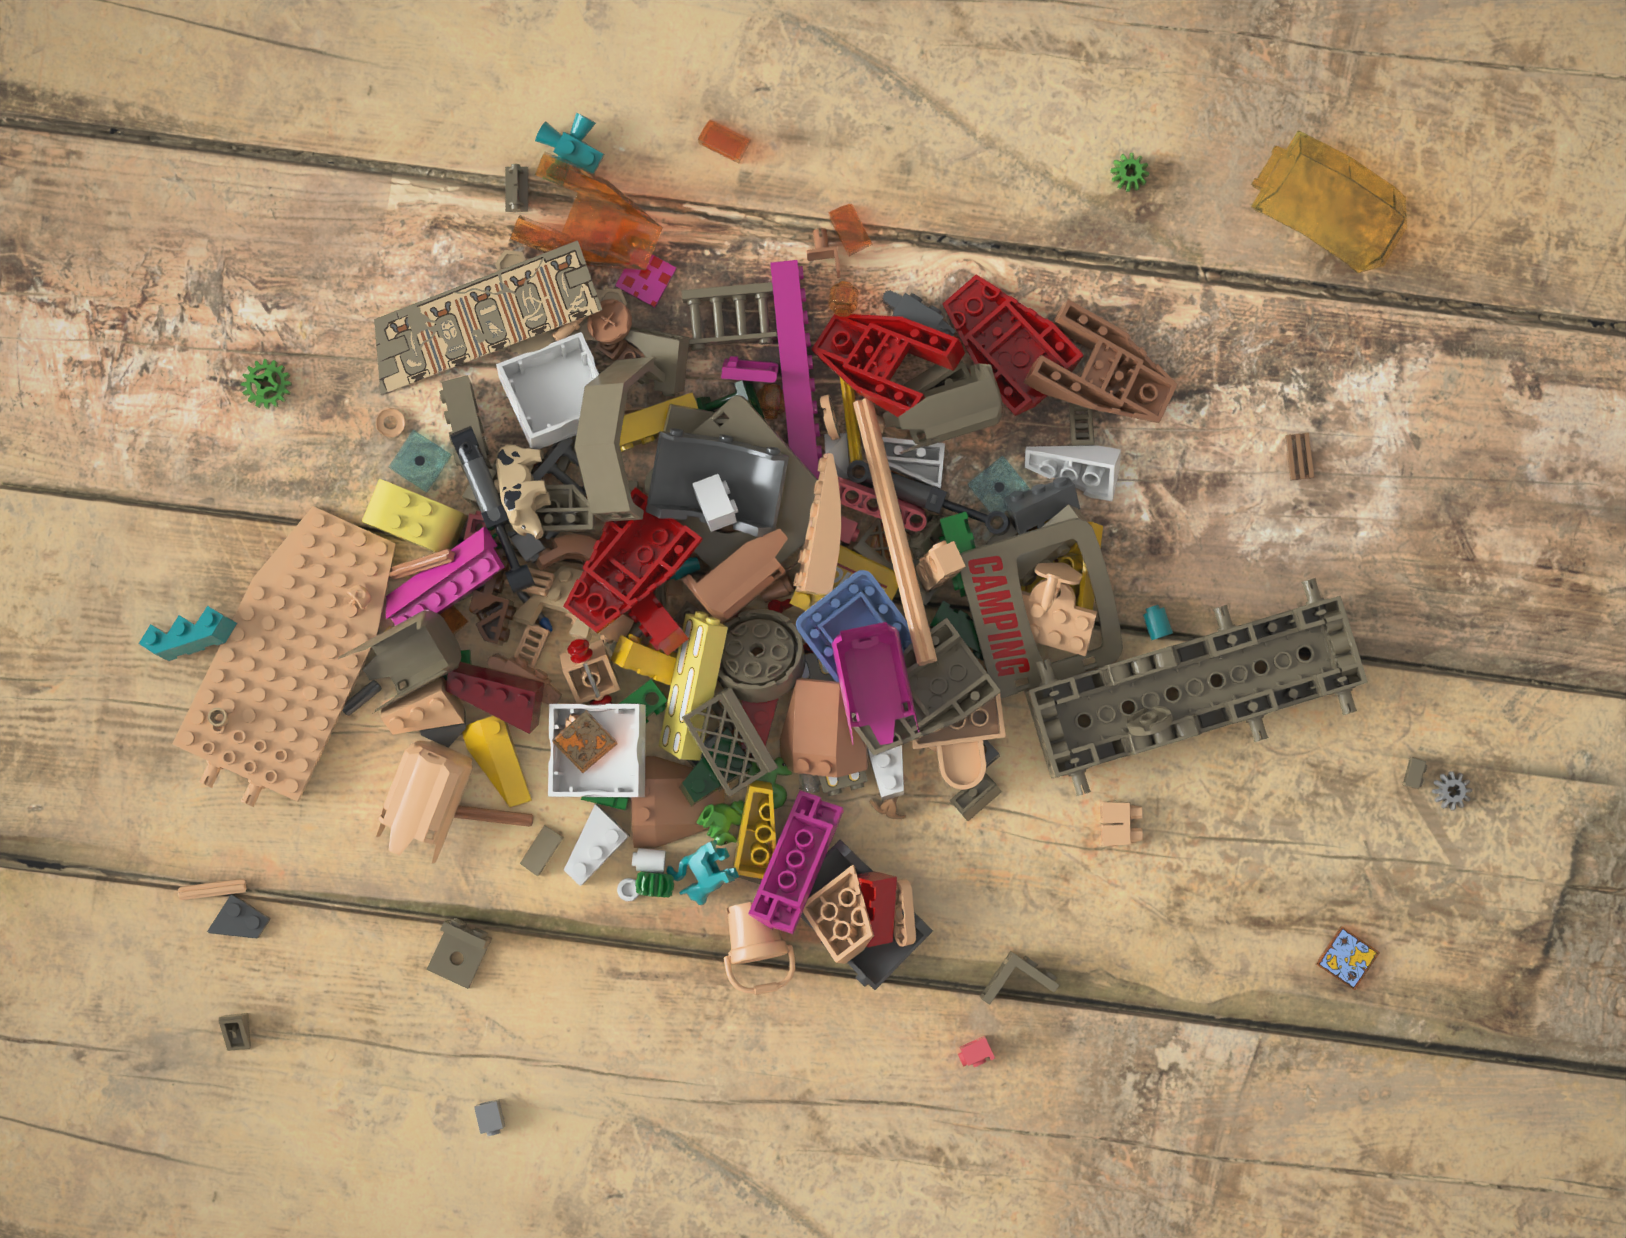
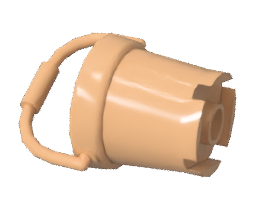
M748 902L726 908L731 942L729 955L724 957L726 973L730 983L737 990L744 993L759 995L775 992L779 988L786 986L794 975L795 956L793 946L791 944L787 945L786 941L782 940L779 929L774 928L772 930L749 916L748 913L752 903ZM788 953L790 970L781 982H772L756 985L753 988H746L740 985L733 976L731 965L770 959Z

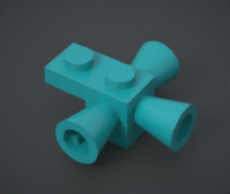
M576 112L570 134L563 132L562 135L549 123H543L537 133L535 142L554 147L553 152L558 155L545 171V174L565 184L571 162L591 174H595L605 154L582 141L596 124L594 121Z

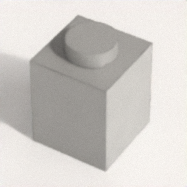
M517 533L510 538L526 562L532 561L535 563L539 553L546 549L540 539H536L534 535L529 533L526 536Z
M499 1099L474 1106L480 1134L487 1133V1136L501 1133L500 1129L505 1127Z

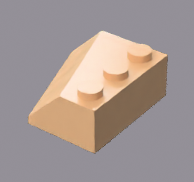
M854 865L850 866L808 898L803 913L836 963L846 964L865 949L874 934Z

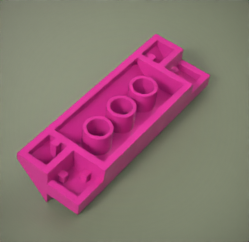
M483 527L451 550L455 552L453 562L421 571L386 596V619L391 618L396 626L425 609L441 614L505 568L494 550L497 544L488 529Z
M799 790L749 910V916L772 930L776 928L794 934L844 812L843 807L822 801L819 796Z

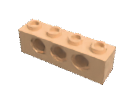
M942 541L934 545L923 558L919 559L920 563L915 569L926 592L948 583L966 566L955 542L947 544L946 541Z

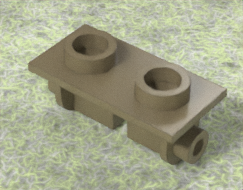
M511 164V167H505V212H528V167H520V164Z
M945 515L927 516L924 529L914 532L908 540L909 548L915 550L914 555L921 558L931 549L933 544L930 539L936 542L942 535L940 519L945 518Z

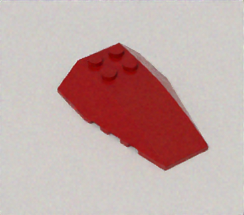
M977 274L942 303L973 363L991 365L1000 390L1002 403L1014 416L1034 408L1048 396L1023 383L1032 364L1041 355L1070 372H1073L1084 356L1052 321L1043 318L1033 309L1019 303L1017 299L1008 296L1001 289Z
M636 487L630 494L633 503L644 510L643 519L608 521L605 523L602 529L603 533L600 539L596 541L589 561L586 560L582 568L584 570L582 575L576 580L563 606L597 634L671 578L703 540L702 537L675 519L658 518L647 513L648 496Z

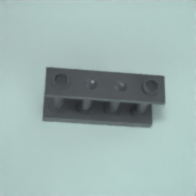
M569 437L554 443L544 455L542 462H538L531 470L534 481L541 480L546 473H551L564 485L574 484L586 497L585 486H579L558 468L556 463L561 455L563 457L567 456L580 468L577 454L570 445L573 440ZM560 532L543 533V536L549 540L551 537L555 538Z

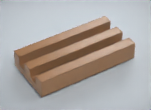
M1309 432L1285 435L1290 481L1314 478ZM1302 438H1304L1308 474H1305L1304 472L1303 455L1301 447ZM1293 439L1296 441L1299 475L1295 474L1292 448Z

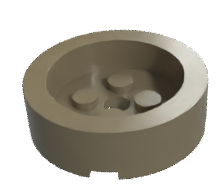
M753 609L737 614L738 617L723 624L728 627L717 678L724 689L731 688L737 699L747 702H767L782 697L794 688L797 678L802 677L805 669L806 656L800 633L788 617L776 611ZM757 647L764 650L757 656L751 653Z

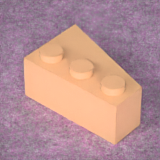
M442 676L382 708L381 719L394 735L464 723V706L458 697L446 692L447 682ZM390 698V699H388V700L382 702L381 706H382L383 704H385L386 702H388L389 700H391L392 698Z

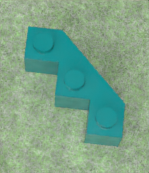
M207 606L196 624L178 615L168 633L150 624L138 644L153 654L171 661L177 659V656L190 655L205 650V647L226 643L237 623Z

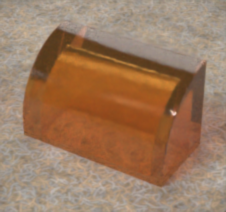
M710 119L703 128L698 142L700 145L739 164L751 139Z
M847 204L828 212V217L848 256L873 245L853 204Z

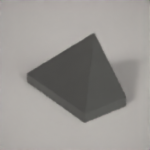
M465 709L464 723L420 730L421 736L449 748L466 729Z

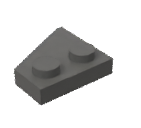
M231 894L207 932L210 934L257 939L271 918L234 894Z

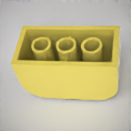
M379 479L362 522L433 552H439L445 549L452 550L456 547L468 516L444 504Z

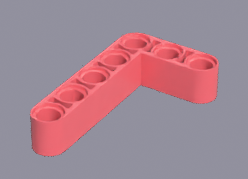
M838 476L842 505L882 519L879 506L870 507L867 504L868 500L872 498L877 499L874 489ZM853 490L858 493V497L849 499L846 493ZM898 499L904 528L915 532L924 529L927 522L924 509ZM917 514L923 519L919 523H913L910 520L911 516Z

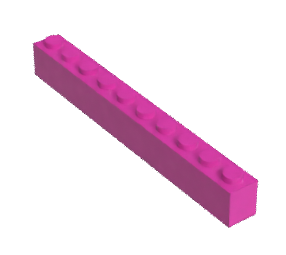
M797 260L770 262L789 448L818 479L820 471H818V459L822 458L821 445L816 446V437H820L819 423H814L813 414H818L816 400L812 401L811 392H815L814 378L809 377V369H813L812 355L807 356L806 347H811L810 334L805 333L804 324H808L807 310L803 311L802 302H806L805 288H800V280L804 279L803 266H798Z

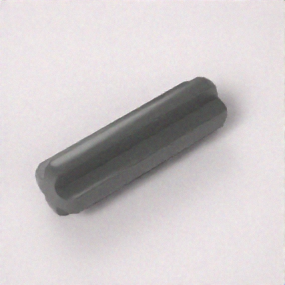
M375 680L371 681L346 702L342 711L347 716L355 712L381 691L382 688Z

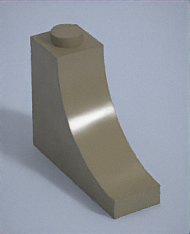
M631 326L629 333L624 339L638 347L645 357L655 356L654 364L666 374L663 383L654 379V390L661 391L664 396H675L676 393L684 391L690 337Z

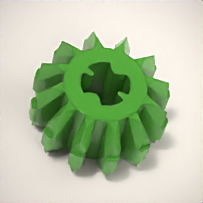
M1130 153L1128 159L1122 154L1120 156L1121 161L1115 160L1113 162L1115 167L1110 170V173L1116 175L1112 178V182L1120 181L1117 186L1118 189L1126 185V192H1130L1131 186L1137 191L1140 188L1139 184L1145 185L1147 182L1143 177L1149 176V172L1144 170L1148 167V163L1140 164L1142 156H1138L1137 160H1135L1134 153ZM1129 168L1134 170L1133 175L1131 174L1130 177L1126 175Z

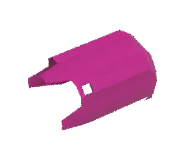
M887 622L840 631V634L832 642V649L852 745L854 746L851 727L870 725L880 745L893 743L895 719L905 718L910 715H914L919 732L899 631L892 625L887 624ZM907 702L909 710L904 712L903 703ZM852 713H856L857 722H853Z

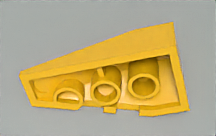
M491 716L466 725V729L462 734L467 750L508 806L511 808L532 801L507 722Z

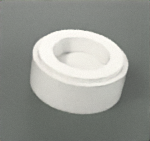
M626 878L618 884L617 893L621 899L633 901L639 896L636 893L635 879Z

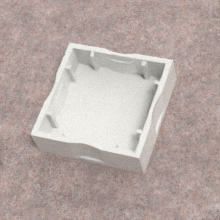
M582 332L553 342L541 350L525 353L496 364L501 384L531 449H541L577 435L584 387L599 375L595 367L594 358Z
M549 704L551 756L548 766V797H645L646 705ZM587 712L599 724L598 728L601 727L614 742L582 768L569 755L571 752L567 753L554 739L564 732L566 718H569L570 714L582 716Z

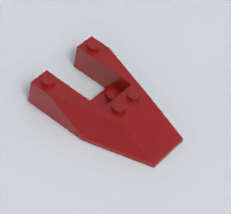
M834 313L811 349L853 390L896 417H899L925 399L924 394L890 381L907 353L952 371L956 369L965 354L959 338L904 317Z

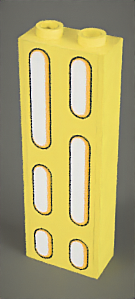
M701 611L685 615L682 630L689 639L678 648L658 745L683 760L700 761L702 751L681 717L714 697L728 630L727 626L720 623V619L708 617V613ZM696 714L689 720L695 728L702 729L705 716Z

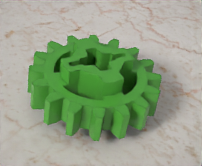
M267 359L263 360L262 365L255 361L256 367L248 366L247 368L250 373L242 375L247 379L246 382L241 383V386L247 388L242 393L245 396L250 395L248 401L250 403L256 401L255 406L258 408L262 404H264L266 409L270 408V404L278 407L277 401L285 402L286 400L283 395H290L291 393L286 389L292 385L290 381H286L290 374L288 372L282 373L285 367L281 365L277 368L278 362L274 360L271 362V365H269ZM265 370L263 374L256 375L260 371ZM276 373L280 377L281 385H279L276 381ZM258 381H269L275 387H264ZM252 383L256 385L257 395L253 392ZM277 393L274 397L268 399L269 395Z

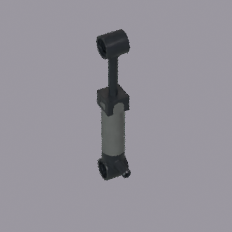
M472 426L450 434L488 531L496 530L511 570L505 572L513 594L534 586L535 583L527 564L519 565L504 525L509 524L510 521Z
M861 460L850 463L847 468L849 479L874 489L868 463ZM858 467L865 468V475L862 478L855 477L854 473ZM891 472L896 495L900 500L939 515L943 514L944 509L958 514L967 512L969 518L985 523L987 529L994 535H1004L1010 529V520L1001 511H994L987 515L949 501L950 494L944 490ZM998 517L1003 518V527L994 529L992 526L993 520Z

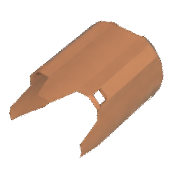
M777 529L763 535V537L745 543L714 570L711 569L699 580L695 581L689 574L681 580L713 618L724 622L730 620L798 564V561L785 570L775 558L788 539L781 529Z

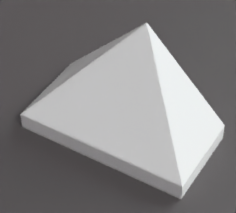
M841 433L840 439L831 440L829 434H824L825 454H833L837 476L849 479L847 475V468L849 466L847 433Z

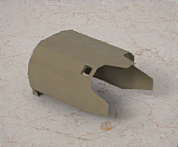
M991 365L970 366L971 377L921 392L924 394L925 399L899 417L888 411L884 413L883 418L886 427H901L902 430L909 429L914 443L917 444L899 453L903 454L998 424L1003 414V405ZM925 433L926 438L919 440L917 435Z
M425 609L338 658L340 659L366 650L369 647L373 648L376 656L363 671L369 680L391 677L397 691V695L375 710L377 712L457 669L461 660V650L458 641L444 618L436 612ZM405 681L406 686L400 689L399 684Z

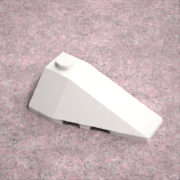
M1099 445L1026 447L1025 468L1049 479L1053 477H1069L1074 483L1075 488L1084 491L1083 495L1090 498L1113 501L1120 470L1121 449Z

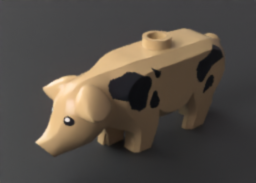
M506 445L501 447L496 455L498 479L494 480V485L498 493H500L501 502L513 529L522 536H526L529 533L534 535L536 539H540L544 532L541 521L535 511L545 505H551L549 492H547L545 481H534L531 470L534 464L542 462L544 458L543 449H531V447L524 449L516 445Z

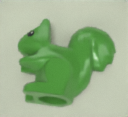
M780 757L774 760L778 767L777 769L757 779L758 781L772 783L774 809L782 807L787 799L786 789L775 783L777 775H792V772L788 770L787 765H785ZM750 761L752 767L747 774L753 776L760 769L756 762Z
M739 800L732 802L731 806L725 803L705 806L697 820V824L703 825L704 828L710 826L707 836L714 838L718 846L731 842L736 843L737 839L729 832L731 824L741 825L745 802Z

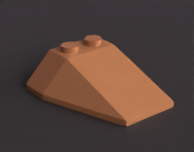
M797 678L780 736L781 758L785 765L794 773L838 778L868 769L867 746L854 727H851L854 746L852 745L839 682Z
M645 756V797H631L634 848H657L710 829V826L704 828L703 825L697 824V820L705 806L725 803L724 789L720 792L717 790L691 807L679 787L694 768L656 756Z

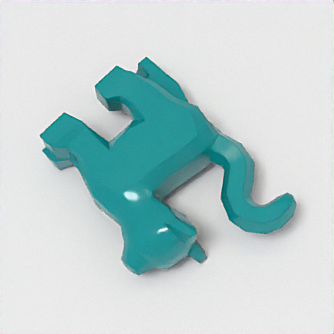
M716 840L701 846L695 853L683 857L680 860L678 872H675L672 866L667 867V874L672 875L675 881H680L685 877L687 866L689 865L698 883L689 885L679 893L680 895L687 894L698 905H704L709 894L719 889L724 882L730 883L735 881L734 879L739 878L736 868H727L720 871L716 861L725 860L730 855L726 848H716Z

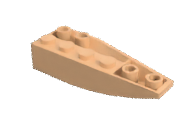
M831 453L824 454L818 463L820 474L814 486L815 497L810 509V519L803 550H800L798 554L799 573L796 572L794 577V586H797L796 592L825 596L833 590L840 550L841 500L835 461Z

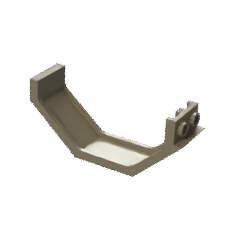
M655 356L616 360L584 387L575 450L591 514L603 522L643 519L644 510L636 506L631 498L620 450V437L629 388L636 381L640 384H649L650 379H656L660 383L665 381L666 374L654 364Z

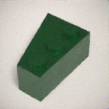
M728 727L722 733L723 735L733 737ZM721 737L718 750L729 753L732 739ZM736 741L733 754L745 757L744 752ZM716 754L715 764L717 767L726 768L728 755ZM703 757L679 788L692 807L722 788V785L706 758ZM732 757L729 770L741 773L744 759ZM749 760L747 762L745 773L749 771L752 767V764ZM728 773L727 784L740 775Z

